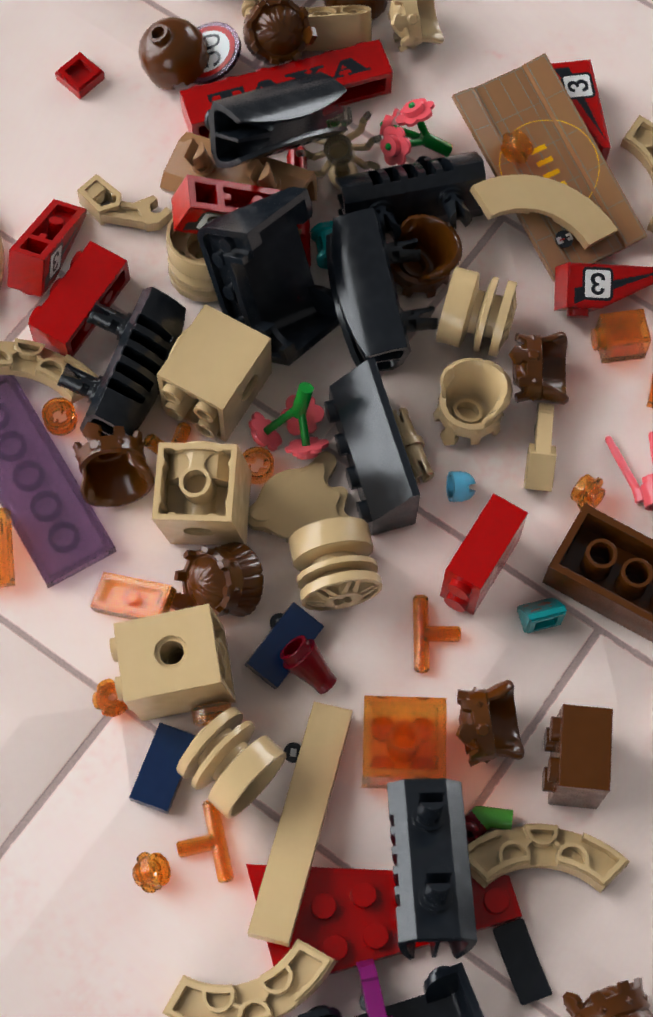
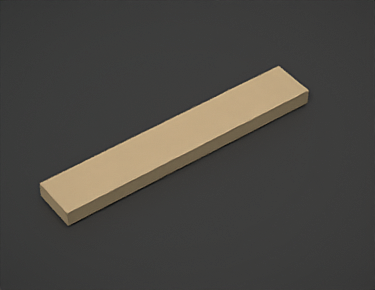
M313 702L248 928V937L290 947L352 721L353 710Z

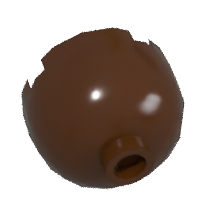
M176 17L162 18L153 23L144 32L139 44V59L145 74L157 87L166 90H175L173 85L184 83L187 86L193 83L204 72L210 55L207 52L208 42L203 34L188 20Z

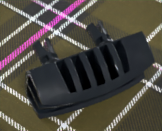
M318 72L213 101L211 109L206 112L204 122L206 128L210 130L211 153L217 168L235 167L255 159L271 156L346 132L348 130L346 126L328 128L326 120L345 111L344 107L331 104L339 99L347 89L333 77Z
M473 151L335 177V181L342 192L337 195L341 209L337 210L338 215L341 216L359 210L374 208L378 213L385 241V234H390L393 240L396 241L401 235L400 226L402 222L409 216L416 214L435 216L445 222H449L455 229H457L456 220H460L466 228L471 223L472 217L485 215L470 192L474 184L486 180L484 161L477 152Z
M374 208L359 210L333 218L332 233L326 235V258L330 288L337 317L356 367L367 359L375 358L379 371H389L402 365L411 352L407 333L430 329L436 330L438 318H430L435 311L434 306L403 311L400 307L390 265L412 261L419 262L421 249L414 250L418 243L417 238L386 242L383 237L378 213Z
M155 287L143 289L133 313L128 312L127 315L96 300L87 323L117 335V340H119L104 376L99 375V378L67 363L57 384L59 387L62 386L88 398L87 403H90V406L79 428L81 432L87 422L101 425L103 430L101 432L102 436L113 435L114 426H124L125 435L133 436L134 431L139 429L160 394L157 373L168 359L174 343L183 331L186 308Z
M446 778L402 779L387 783L389 820L392 826L390 827V837L393 844L391 850L392 860L395 865L393 866V878L397 885L394 887L395 900L399 906L396 907L399 949L407 959L411 960L415 955L416 942H429L431 955L436 957L440 942L448 941L453 956L458 959L468 953L478 941L462 783Z

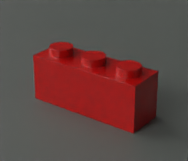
M92 241L87 244L83 251H78L74 255L70 268L63 278H58L53 283L49 297L43 305L37 306L32 311L28 325L33 341L45 344L46 349L63 356L68 354L74 357L96 327V325L87 323L96 300L110 307L129 282L130 273L127 260Z

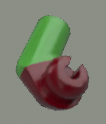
M476 806L465 815L468 844L484 835L490 828L512 830L513 810L486 806Z

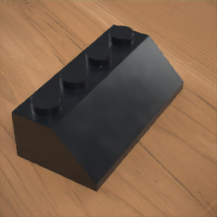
M375 358L367 359L329 386V401L324 402V407L329 423L335 422L339 434H335L338 453L340 457L345 455L347 457L349 467L345 468L349 487L351 490L357 489L360 501L356 502L358 516L368 523L371 535L415 524L420 492Z

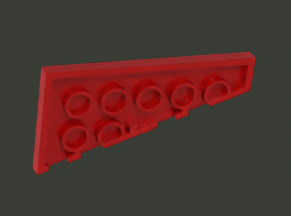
M246 864L254 897L257 901L267 865ZM311 867L290 947L267 942L273 967L285 957L297 939L337 961L329 975L357 967L356 962L373 959L376 962L402 954L398 946L396 907L399 906L395 900L394 887L397 885L393 878V870ZM509 875L499 877L486 888H483L471 876L476 931L521 919L522 913ZM416 942L415 950L430 946V943Z

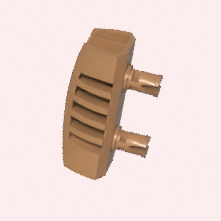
M187 131L178 140L165 167L160 188L164 192L174 195L188 174L284 190L288 187L306 188L311 201L317 200V180L314 171L269 157L255 159L231 168H217L211 153L210 139Z

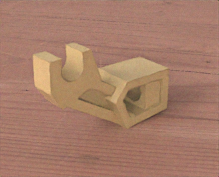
M97 174L77 189L79 203L101 225L110 223L150 232L160 230L173 218L172 211L167 207L160 213L152 212L158 207V200L154 195L134 203L122 201L121 193ZM107 200L110 202V204L102 206Z
M537 403V419L534 425L535 439L534 443H529L523 488L552 492L557 457L556 446H551L554 404Z

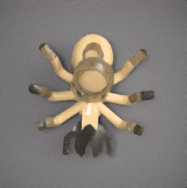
M347 107V120H345L343 112L326 120L328 128L347 127L353 121L351 107ZM366 111L360 119L357 129L346 136L344 133L314 142L324 145V150L317 153H311L308 150H296L295 155L297 157H307L312 161L326 156L327 161L319 171H314L316 178L321 179L328 172L329 179L334 188L341 190L335 181V177L358 173L354 163L364 170L369 168L377 170L381 168L380 164L376 162H365L355 155L354 151H369L375 143L382 140V137L378 134L371 137L367 143H351L353 139L363 134L366 123L371 118L372 114Z

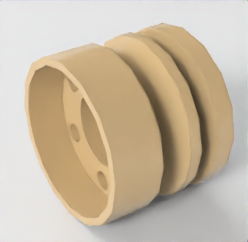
M172 218L168 223L166 232L168 274L172 286L181 295L193 301H217L218 298L198 242L197 234L174 231Z
M455 267L442 309L436 341L460 347L466 334L471 333L474 334L473 351L480 352L483 339L486 337L491 339L488 355L497 357L500 349L509 337L516 312L517 282L508 280L504 295L501 296L496 294L499 277L494 276L487 290L482 291L479 290V272Z
M356 517L324 519L305 525L289 537L293 567L301 571L297 576V585L301 589L300 599L303 607L316 611L351 607L375 597L382 590L381 577L377 574V561L369 557L373 553V543L369 525L365 520Z
M236 707L228 708L203 727L194 737L176 767L177 772L184 779L194 776L191 784L196 790L203 789L215 781L208 796V801L227 819L237 816L259 796L278 773L286 759V752L267 735L261 736L251 744H248L255 730V724L251 721L241 723L243 714Z

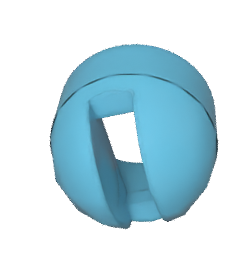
M451 471L448 473L446 492L450 502L467 501L475 494V490L469 489V485L476 484L473 476L462 471Z

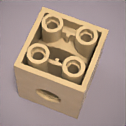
M205 304L190 327L184 330L177 338L168 359L157 373L161 403L165 413L177 421L184 419L192 423L201 434L213 439L216 436L226 442L272 373L271 338Z
M191 441L186 443L159 442L152 520L170 544L224 545L230 542H238L247 545L252 471L238 444H220L209 441Z
M210 604L113 623L115 637L110 638L109 645L113 661L119 664L120 676L115 677L116 694L119 701H124L129 711H133L142 721L192 712L194 708L202 705L236 702L225 628Z

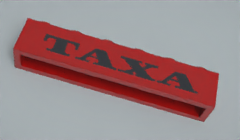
M380 39L370 42H359L351 47L335 51H325L320 55L298 59L297 61L292 60L270 68H260L254 72L239 76H228L220 81L204 85H194L189 89L180 91L181 108L189 132L208 138L210 130L206 128L204 120L206 112L211 109L213 101L322 72L336 79L347 89L339 99L331 104L343 106L391 93L393 71Z

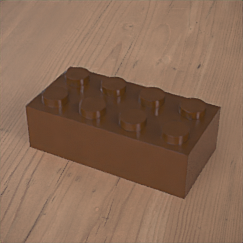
M584 503L549 564L542 583L653 642V539Z

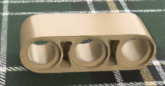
M369 6L306 7L309 12V24L316 28L318 37L313 45L307 44L303 51L343 49L354 46L359 42L372 41L371 8Z

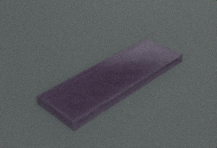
M0 375V505L47 588H50L117 551L92 506L83 499L79 484L17 379L13 375Z

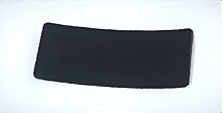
M518 919L495 927L493 933L520 1003L526 1005L552 995V990L543 972L524 920Z

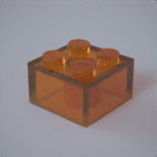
M364 696L361 788H387V783L402 779L446 778V698Z

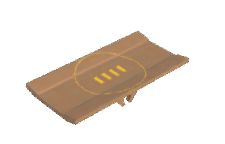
M546 53L525 63L521 67L481 85L452 95L455 105L495 177L526 174L545 177L566 184L588 197L600 207L618 229L614 235L586 250L574 236L570 247L561 248L556 244L555 237L559 231L566 229L553 222L551 217L535 212H530L529 214L515 213L553 282H555V267L568 262L595 264L647 237L644 228Z

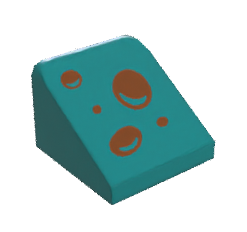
M547 598L519 605L517 612L524 633H531L561 625L567 609L557 599Z

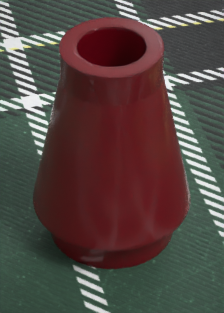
M300 635L288 642L282 649L280 657L284 661L283 667L312 686L319 694L326 693L334 686L337 678L331 672L314 640Z

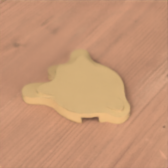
M323 451L308 466L287 469L276 473L268 479L262 487L256 502L249 507L248 526L253 530L265 531L270 535L273 533L280 538L286 539V543H289V537L305 525L334 517H350L344 511L348 499L347 489L343 486L331 487L328 485V481L336 469V457L331 452Z

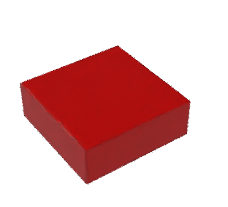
M81 52L55 72L56 80L79 99L105 79L104 71Z

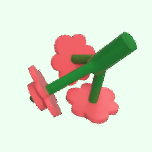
M424 98L411 100L400 111L395 108L392 116L386 115L380 123V135L384 137L380 142V147L388 165L405 164L406 155L410 153L411 147L424 146L445 157L450 155L453 145L429 133L424 123L433 114L431 111L435 107L433 101L427 102ZM417 124L420 133L400 126L407 125V127H413Z
M308 382L300 383L296 395H291L287 398L285 403L286 409L273 422L265 419L259 412L252 414V420L248 424L253 440L259 446H267L270 451L274 452L282 444V438L276 429L282 424L287 423L288 432L294 436L301 435V439L290 441L289 446L285 447V452L292 453L293 456L302 460L317 457L323 451L322 449L329 446V441L319 439L318 437H309V434L316 431V423L324 419L323 408L315 405V398L312 396L314 387Z

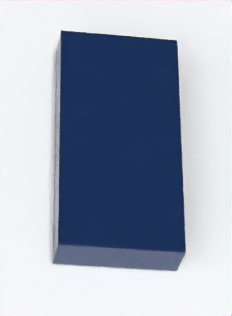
M293 602L244 665L273 689H277L290 673V671L283 667L284 661L280 657L282 649L288 642L300 635H304L307 639L315 640L324 626Z
M159 723L129 796L130 801L169 814L183 779L177 772L176 767L196 735Z

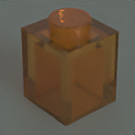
M644 309L600 314L595 329L591 330V343L594 351L599 350L602 364L645 358L651 344V337Z

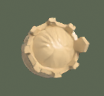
M434 0L391 1L387 14L394 31V41L401 44L398 46L399 52H403L408 48L414 49L422 42L443 43L444 35L438 25Z
M464 358L446 366L441 374L440 384L442 390L438 398L437 408L433 413L434 421H441L445 427L440 433L443 444L455 445L459 440L458 436L470 438V445L480 444L481 437L490 433L495 437L500 432V422L502 416H504L503 411L511 403L513 389L509 375L498 364L487 359L483 361L482 358Z

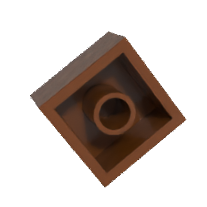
M563 704L557 716L551 717L550 727H546L544 734V751L550 752L548 767L543 768L542 791L548 792V804L597 809L610 792L613 709Z

